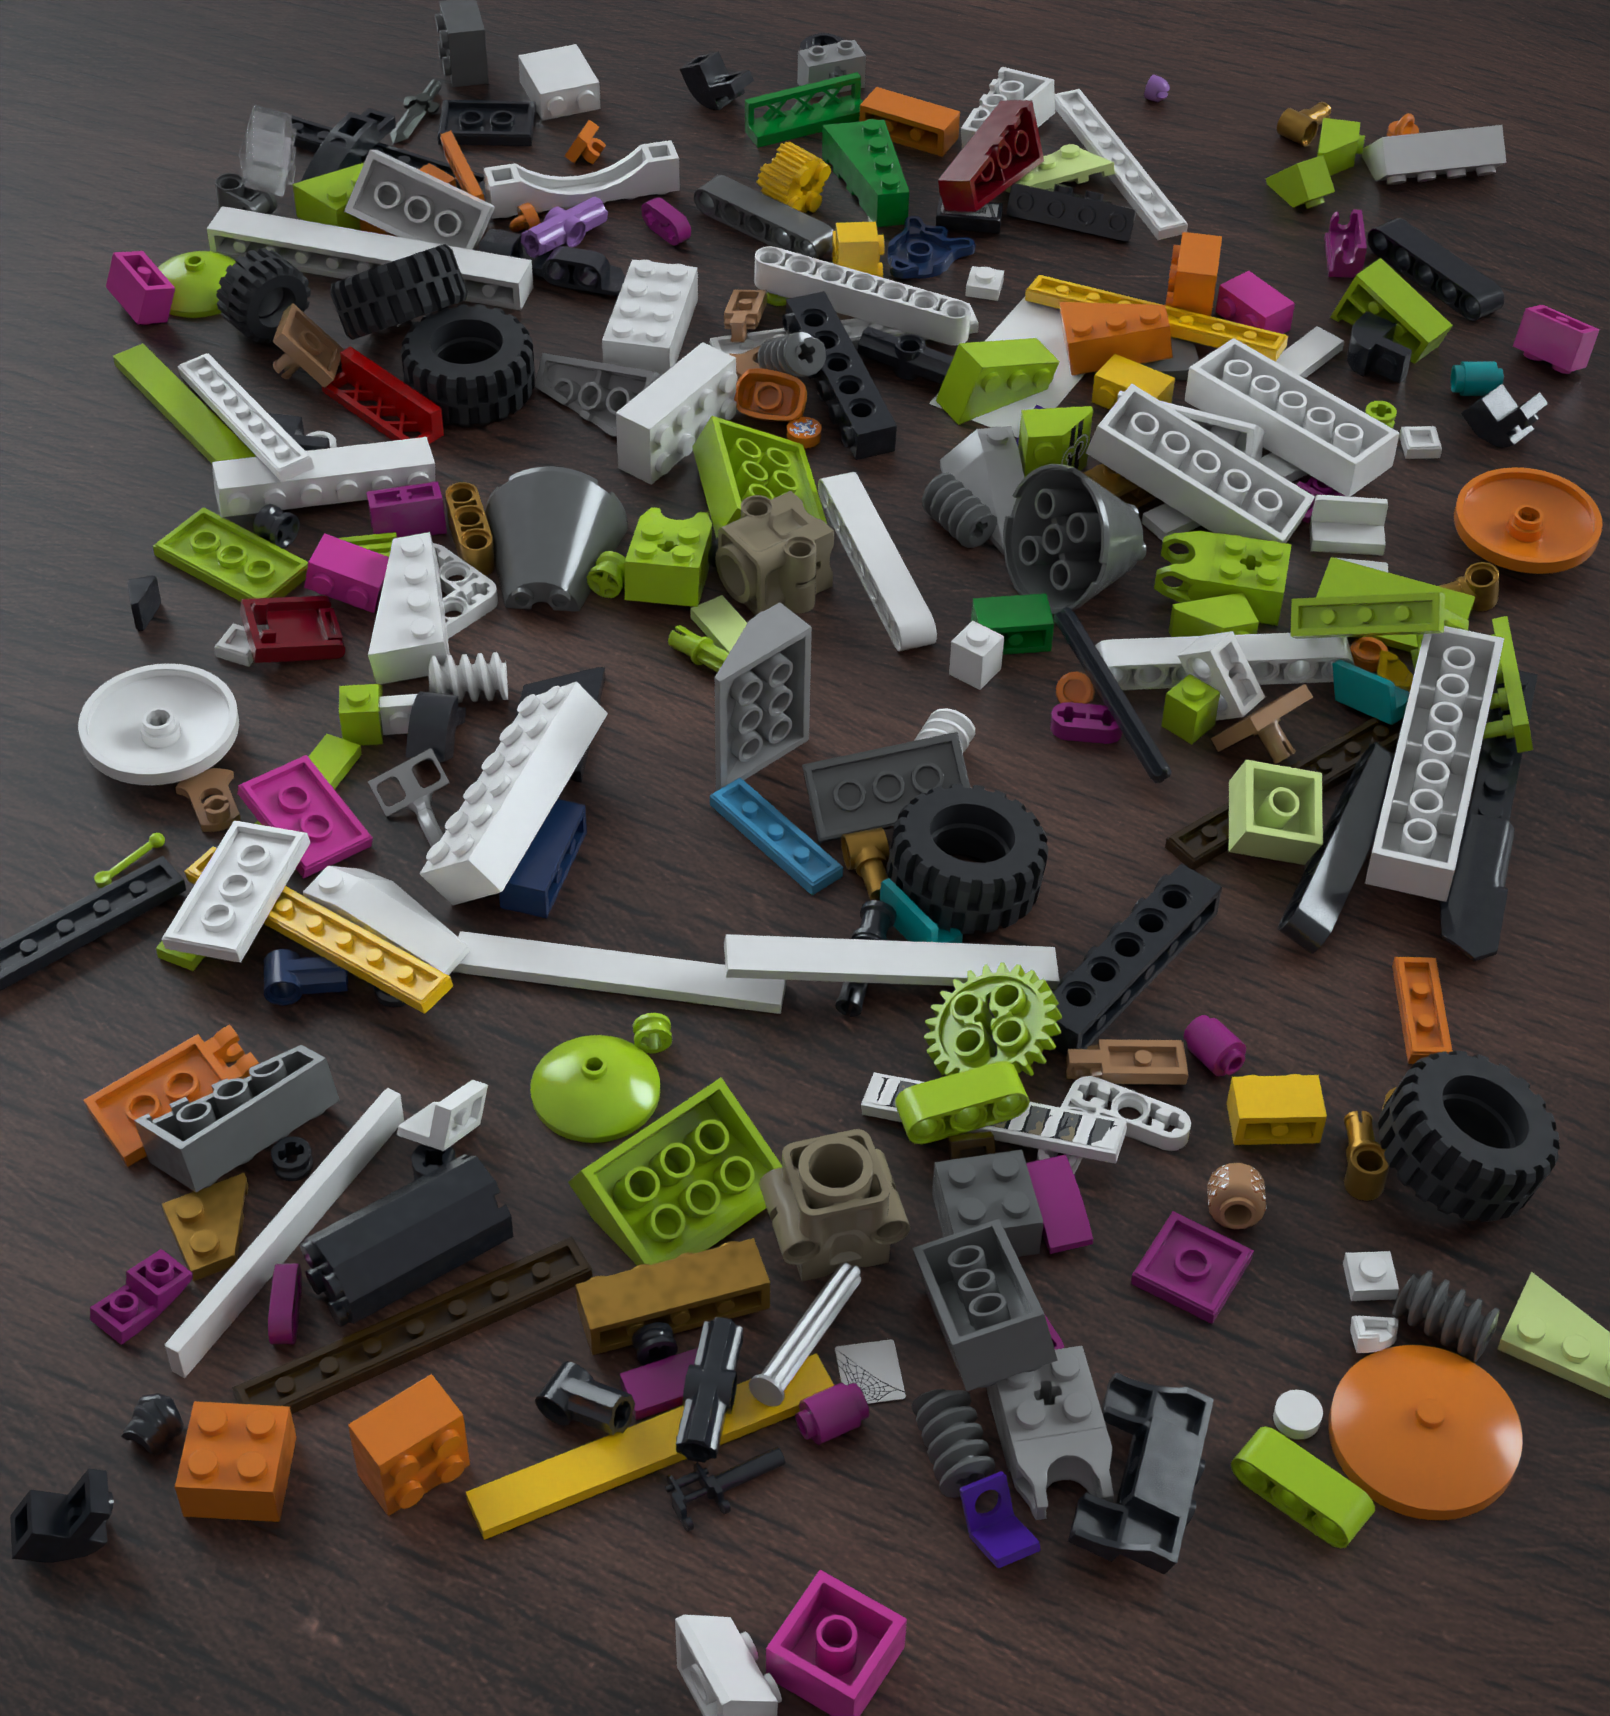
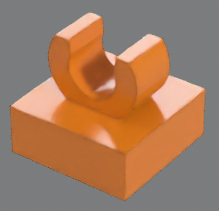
M588 120L564 157L575 164L582 154L587 162L594 164L606 146L600 139L593 138L599 126Z

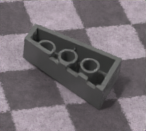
M300 1045L249 1068L250 1076L247 1078L230 1080L226 1078L211 1085L213 1093L189 1103L187 1097L170 1103L171 1112L152 1120L149 1113L135 1119L134 1123L149 1163L195 1192L213 1185L224 1174L238 1165L249 1162L254 1155L274 1142L286 1138L290 1132L310 1119L321 1116L326 1109L340 1101L327 1059L311 1049Z

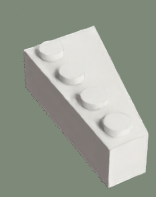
M1001 67L998 71V79H993L989 85V93L987 95L983 94L979 100V108L973 109L961 127L962 149L1001 100H1032L1037 126H1041L1055 114L1054 79Z
M430 532L395 538L392 541L368 652L377 684L429 676L431 656H436L440 666H444L446 656L450 655L439 567Z

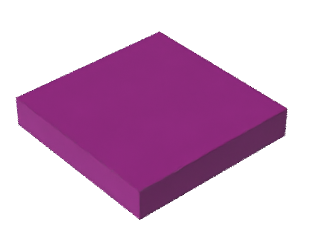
M1172 1211L1133 1272L1130 1284L1213 1324L1251 1262L1254 1250Z

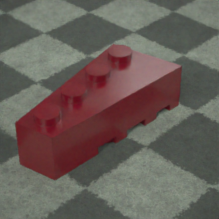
M1001 100L938 179L939 194L942 198L944 211L976 212L1044 162L1032 100Z

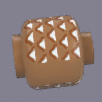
M1229 1163L1217 1168L1211 1174L1207 1184L1209 1213L1215 1222L1223 1227L1235 1230L1251 1227L1263 1218L1267 1208L1264 1179L1259 1171L1250 1165Z

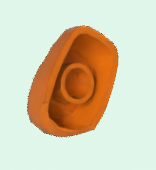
M762 368L748 369L736 383L734 401L737 402V410L750 418L770 422H790L803 417L807 401V390L800 379L789 374Z

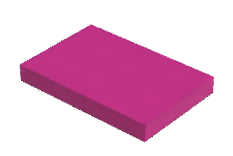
M307 755L238 785L237 794L261 825L308 834L310 844L296 867V870L303 879L372 846L373 837Z

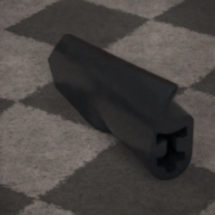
M490 229L480 242L478 251L532 260L533 276L542 277L554 286L618 296L625 280L622 269L610 265L608 259L602 253L559 246L533 258L526 254V250L521 243L522 234L503 229Z
M1467 814L1447 902L1439 900L1441 938L1457 947L1469 959L1475 962L1496 955L1498 951L1508 888H1505L1514 839V827L1502 818Z

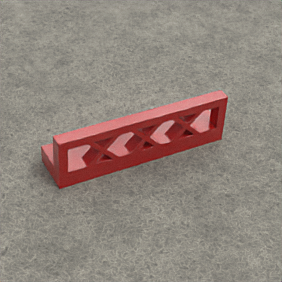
M351 346L340 352L342 372L335 375L334 380L325 388L322 386L323 393L392 441L410 439L404 435V432H420L422 434L416 438L427 437L429 444L444 436L441 407ZM347 383L355 387V390L338 389ZM359 401H375L378 405L363 406ZM382 416H397L400 418V421H384L381 418Z

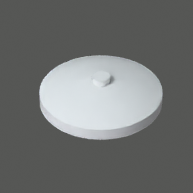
M153 664L126 671L101 685L83 706L79 717L78 730L82 748L87 759L103 774L130 784L163 785L194 777L220 761L235 742L239 729V716L233 693L217 676L189 665Z

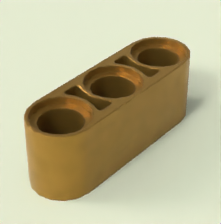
M458 482L452 484L446 490L448 523L458 557L485 576H488L495 569L493 538L479 492L471 483Z

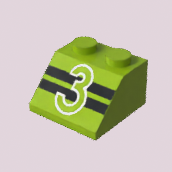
M1092 406L1021 410L1018 449L1024 478L1033 470L1049 464L1069 465L1079 471L1087 466L1088 454H1086L1090 442Z

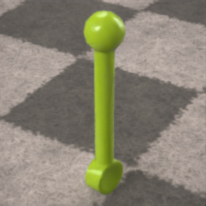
M153 833L149 837V842L109 871L96 873L94 876L96 886L103 888L111 884V878L153 848L162 847L165 843V837L161 833Z

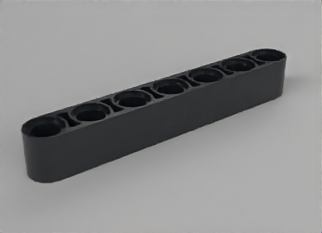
M1378 742L1372 743L1355 765L1325 827L1323 845L1310 858L1277 927L1278 931L1311 954L1316 952L1330 935L1376 837L1395 757L1393 753Z

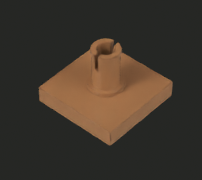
M292 303L284 310L273 342L285 352L278 360L273 362V367L278 374L283 369L285 370L281 375L284 379H289L294 372L302 367L325 388L335 378L341 359L340 352L344 349Z
M1306 684L1251 713L1212 737L1211 740L1219 752L1252 734L1254 736L1258 734L1272 757L1273 763L1277 764L1296 752L1278 724L1281 721L1280 717L1313 698Z

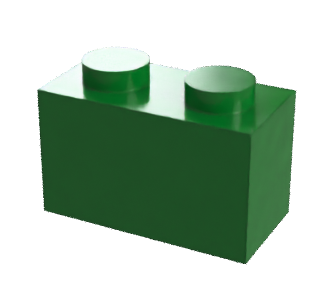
M1046 593L973 598L971 622L975 621L1004 636L1003 655L1051 651L1054 621Z

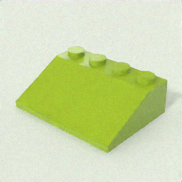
M715 416L710 417L692 448L716 539L719 528L741 519V503L745 498L753 495L765 496L772 500L792 491L802 500L805 510L810 515L823 520L827 524L803 444Z
M719 1078L581 1170L568 1184L592 1219L637 1266L642 1264L652 1265L675 1259L684 1253L706 1251L767 1207L759 1186L760 1179L769 1171L782 1168V1165L724 1080Z

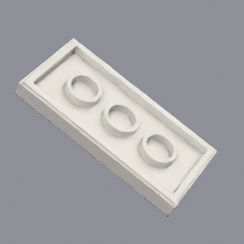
M233 821L162 937L165 949L241 963L310 844L308 834Z

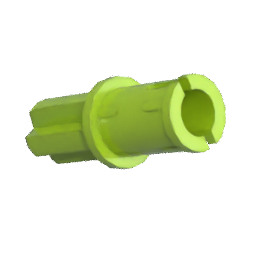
M679 625L675 627L676 631L682 633L681 635L674 630L671 631L668 638L669 646L691 657V661L696 665L704 664L718 672L729 655L728 652L714 645L711 638L707 636L700 637L684 626Z

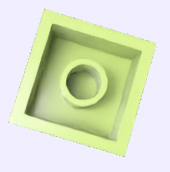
M1245 760L1229 780V852L1305 865L1323 845L1322 773Z

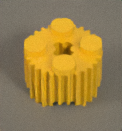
M791 142L781 143L777 149L780 153H776V157L772 158V163H765L760 168L761 173L758 174L759 179L756 183L762 187V194L803 213L807 211L814 213L821 206L822 196L820 193L823 192L822 187L825 186L824 182L830 176L831 168L821 158Z

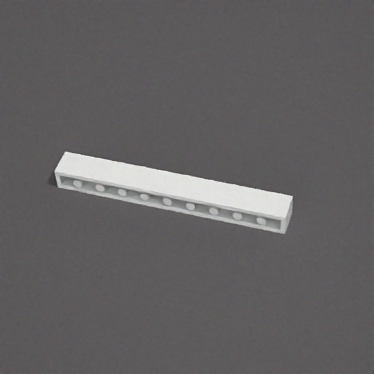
M224 206L220 208L207 227L210 251L222 253L236 259L240 255L245 257L247 251L255 250L257 252L259 248H266L268 251L273 250L300 272L340 279L348 278L441 245ZM449 246L453 250L468 291L465 301L521 311L533 289L532 260Z

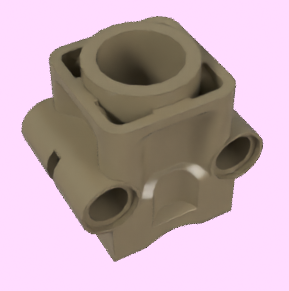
M792 491L772 500L761 495L747 497L741 503V519L718 530V550L715 559L719 577L732 598L743 603L755 615L766 611L779 602L793 613L809 612L815 606V595L833 586L830 554L834 546V530L823 520L810 515L805 510L802 500Z
M853 1129L790 1143L782 1151V1168L771 1170L760 1179L759 1186L772 1221L782 1257L786 1263L797 1265L802 1281L825 1277L835 1272L838 1266L845 1262L857 1267H870L888 1263L890 1245L904 1239L911 1229L884 1153L879 1149H875L870 1135L861 1129Z

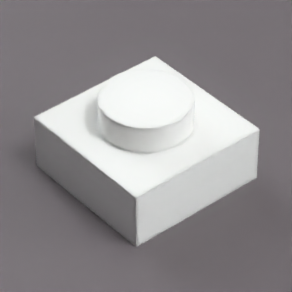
M972 266L966 284L965 296L998 301L1004 281V271L990 267Z
M417 694L379 697L383 735L408 733L410 714Z
M1390 1251L1345 1253L1343 1267L1351 1301L1392 1300L1397 1298L1399 1286Z

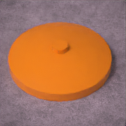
M1502 468L1476 476L1460 491L1454 511V524L1457 533L1474 553L1495 565L1523 573H1556L1582 564L1596 550L1603 527L1602 516L1598 506L1583 489L1561 476L1531 468Z
M1402 1345L1385 1348L1364 1357L1351 1367L1341 1379L1330 1408L1329 1438L1334 1455L1344 1473L1351 1482L1365 1491L1372 1500L1391 1511L1405 1516L1425 1520H1452L1466 1517L1485 1509L1495 1502L1507 1489L1521 1457V1423L1517 1411L1505 1390L1480 1366L1444 1349L1423 1345Z

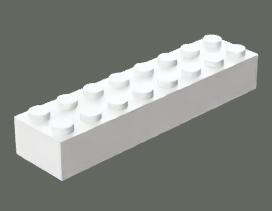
M1444 626V633L1423 635L1365 884L1447 902L1504 638Z

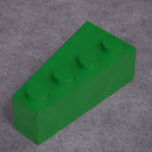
M868 119L862 122L823 125L822 158L826 163L833 165V172L838 178L844 179L849 193L858 197L859 205L867 216H869L872 222L876 221L877 227L904 225V221L909 213V189L885 120Z

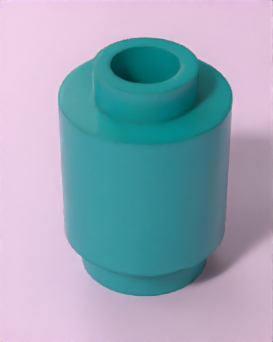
M1463 361L1460 365H1453L1450 376L1451 391L1453 393H1460V396H1484L1503 384V369L1498 368L1495 361Z

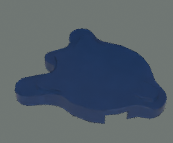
M909 216L904 221V231L896 235L888 245L887 260L890 266V274L901 279L935 277L945 272L956 259L974 254L975 242L968 237L950 239L948 238V230L945 227L929 226L920 217Z

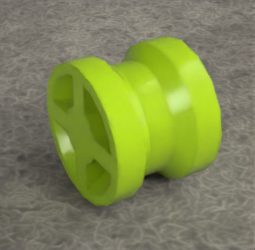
M613 551L601 553L596 561V566L592 567L587 575L589 587L601 597L614 598L618 596L625 582L626 558Z

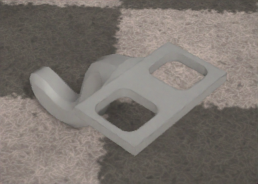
M431 748L368 781L386 817L403 808L409 809L417 815L419 824L431 847L441 840L444 834L435 818L431 807V799L435 791L450 784ZM426 759H432L441 774V779L426 788H422L412 769L416 764ZM396 777L404 789L406 797L404 800L388 807L379 795L377 787L380 783Z

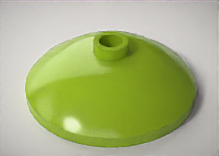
M192 251L176 255L163 262L158 269L175 287L169 314L186 318H200L222 313L218 309L217 302L219 299L216 297L217 290L221 288L219 281L221 277H225L227 267L229 265L233 266L236 263L235 259L218 252Z
M607 1035L582 1036L556 1046L541 1059L531 1079V1100L539 1119L556 1134L579 1142H609L633 1133L649 1120L659 1102L660 1078L653 1060L645 1051L636 1047L633 1043Z

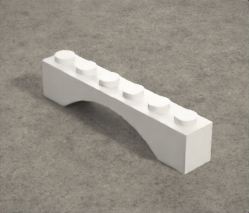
M669 140L639 145L633 152L617 163L597 172L580 176L558 177L543 175L527 170L516 163L484 168L486 202L495 206L491 215L494 219L510 218L518 215L517 206L526 202L531 203L537 213H542L557 206L570 209L594 196L605 203L607 201L635 199L639 196L653 194L663 195L680 190L679 157L672 141Z

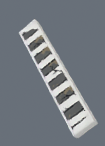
M874 1072L861 1103L862 1115L902 1122L895 1106L896 1097L904 1089L924 1082ZM1030 1102L1027 1110L1019 1117L962 1134L991 1131L996 1141L1116 1164L1127 1131V1121Z

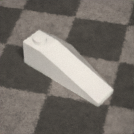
M327 866L303 891V895L308 899L447 975H450L470 952L466 943L397 884L365 870Z

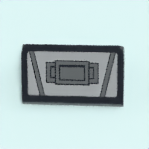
M939 198L936 226H943L946 229L1000 234L1003 203L988 202L976 212L944 211L942 198Z

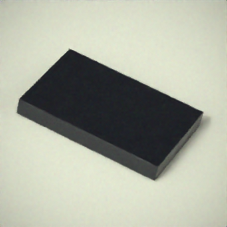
M443 100L438 129V145H442L441 134L452 131L458 145L532 146L536 102Z

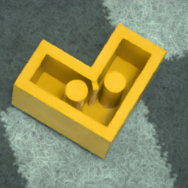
M876 221L836 223V231L832 233V263L883 278V264L880 262V255H884V236L878 235Z

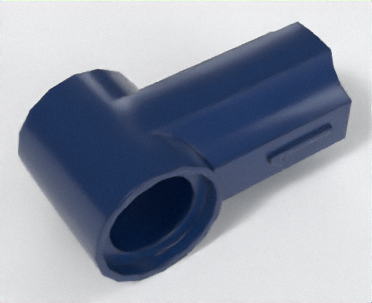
M279 949L268 953L264 958V997L272 1004L290 1005L297 1002L302 994L348 990L347 970L325 957L301 958L294 951Z

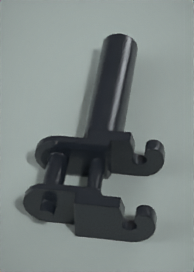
M775 1447L715 1476L711 1475L707 1477V1474H709L707 1468H702L696 1462L693 1463V1472L678 1479H675L671 1474L667 1475L668 1485L665 1486V1490L667 1493H672V1508L684 1529L688 1532L694 1529V1524L691 1517H687L686 1503L707 1495L709 1499L715 1500L723 1514H727L731 1511L728 1500L724 1501L723 1493L785 1465V1458L780 1448ZM699 1481L702 1488L684 1496L681 1488Z

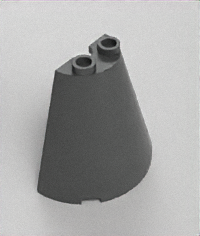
M554 466L535 467L517 472L509 477L508 482L501 487L497 486L493 490L486 505L485 515L493 538L495 568L505 608L531 609L532 605L536 602H546L553 610L580 611L592 591L587 583L588 573L592 567L596 566V561L601 553L605 551L615 552L628 530V519L625 509L612 491L608 493L598 486V480L590 475L573 469Z

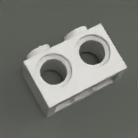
M1233 631L1200 636L1178 655L1187 675L1191 674L1221 692L1216 720L1244 717L1265 698Z

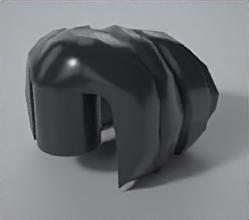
M159 1393L140 1397L137 1406L134 1407L132 1420L124 1429L121 1437L126 1441L133 1440L139 1443L147 1452L154 1456L160 1455L167 1448L169 1441L173 1440L175 1436L182 1434L184 1423L174 1400L170 1396Z

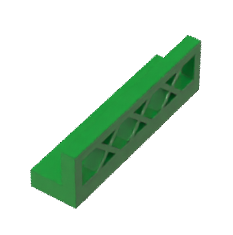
M858 72L745 99V133L756 147L759 148L822 132L823 125L859 122L860 104L863 102L861 99V76ZM851 85V95L840 98L836 96L844 86ZM824 92L826 94L819 103L812 105L809 103L816 93ZM794 98L797 100V103L791 110H781V107L787 100ZM769 107L763 117L754 119V108Z

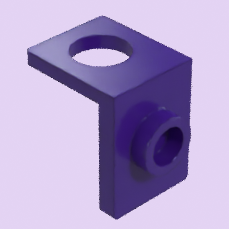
M1002 1471L960 1488L969 1538L997 1568L1041 1551L1038 1539L1014 1515L1007 1477ZM987 1490L997 1491L998 1502L996 1506L987 1513L976 1512L975 1503L979 1495Z

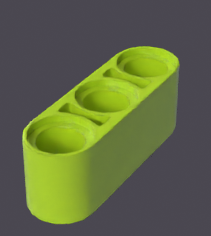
M1006 1061L991 1063L913 1085L901 1091L895 1099V1106L909 1141L914 1144L931 1143L948 1138L947 1136L959 1135L1014 1119L1023 1114L1030 1103L1015 1066Z
M1260 1427L1231 1461V1469L1240 1482L1334 1547L1346 1548L1375 1512V1505L1365 1491L1273 1428Z

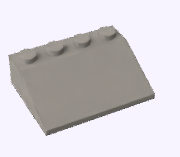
M780 602L766 611L758 613L749 620L715 676L716 791L738 778L746 780L809 740L812 627Z

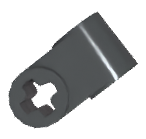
M224 173L215 179L218 210L224 206L264 214H272L276 211V198L266 187L259 186L236 173Z

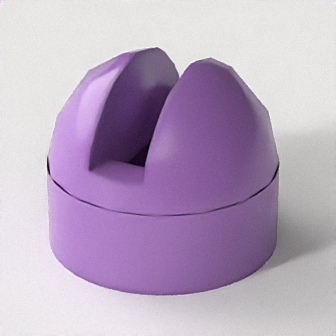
M1152 75L1146 85L1144 98L1155 102L1163 101L1167 98V91L1170 89L1168 82L1162 77Z

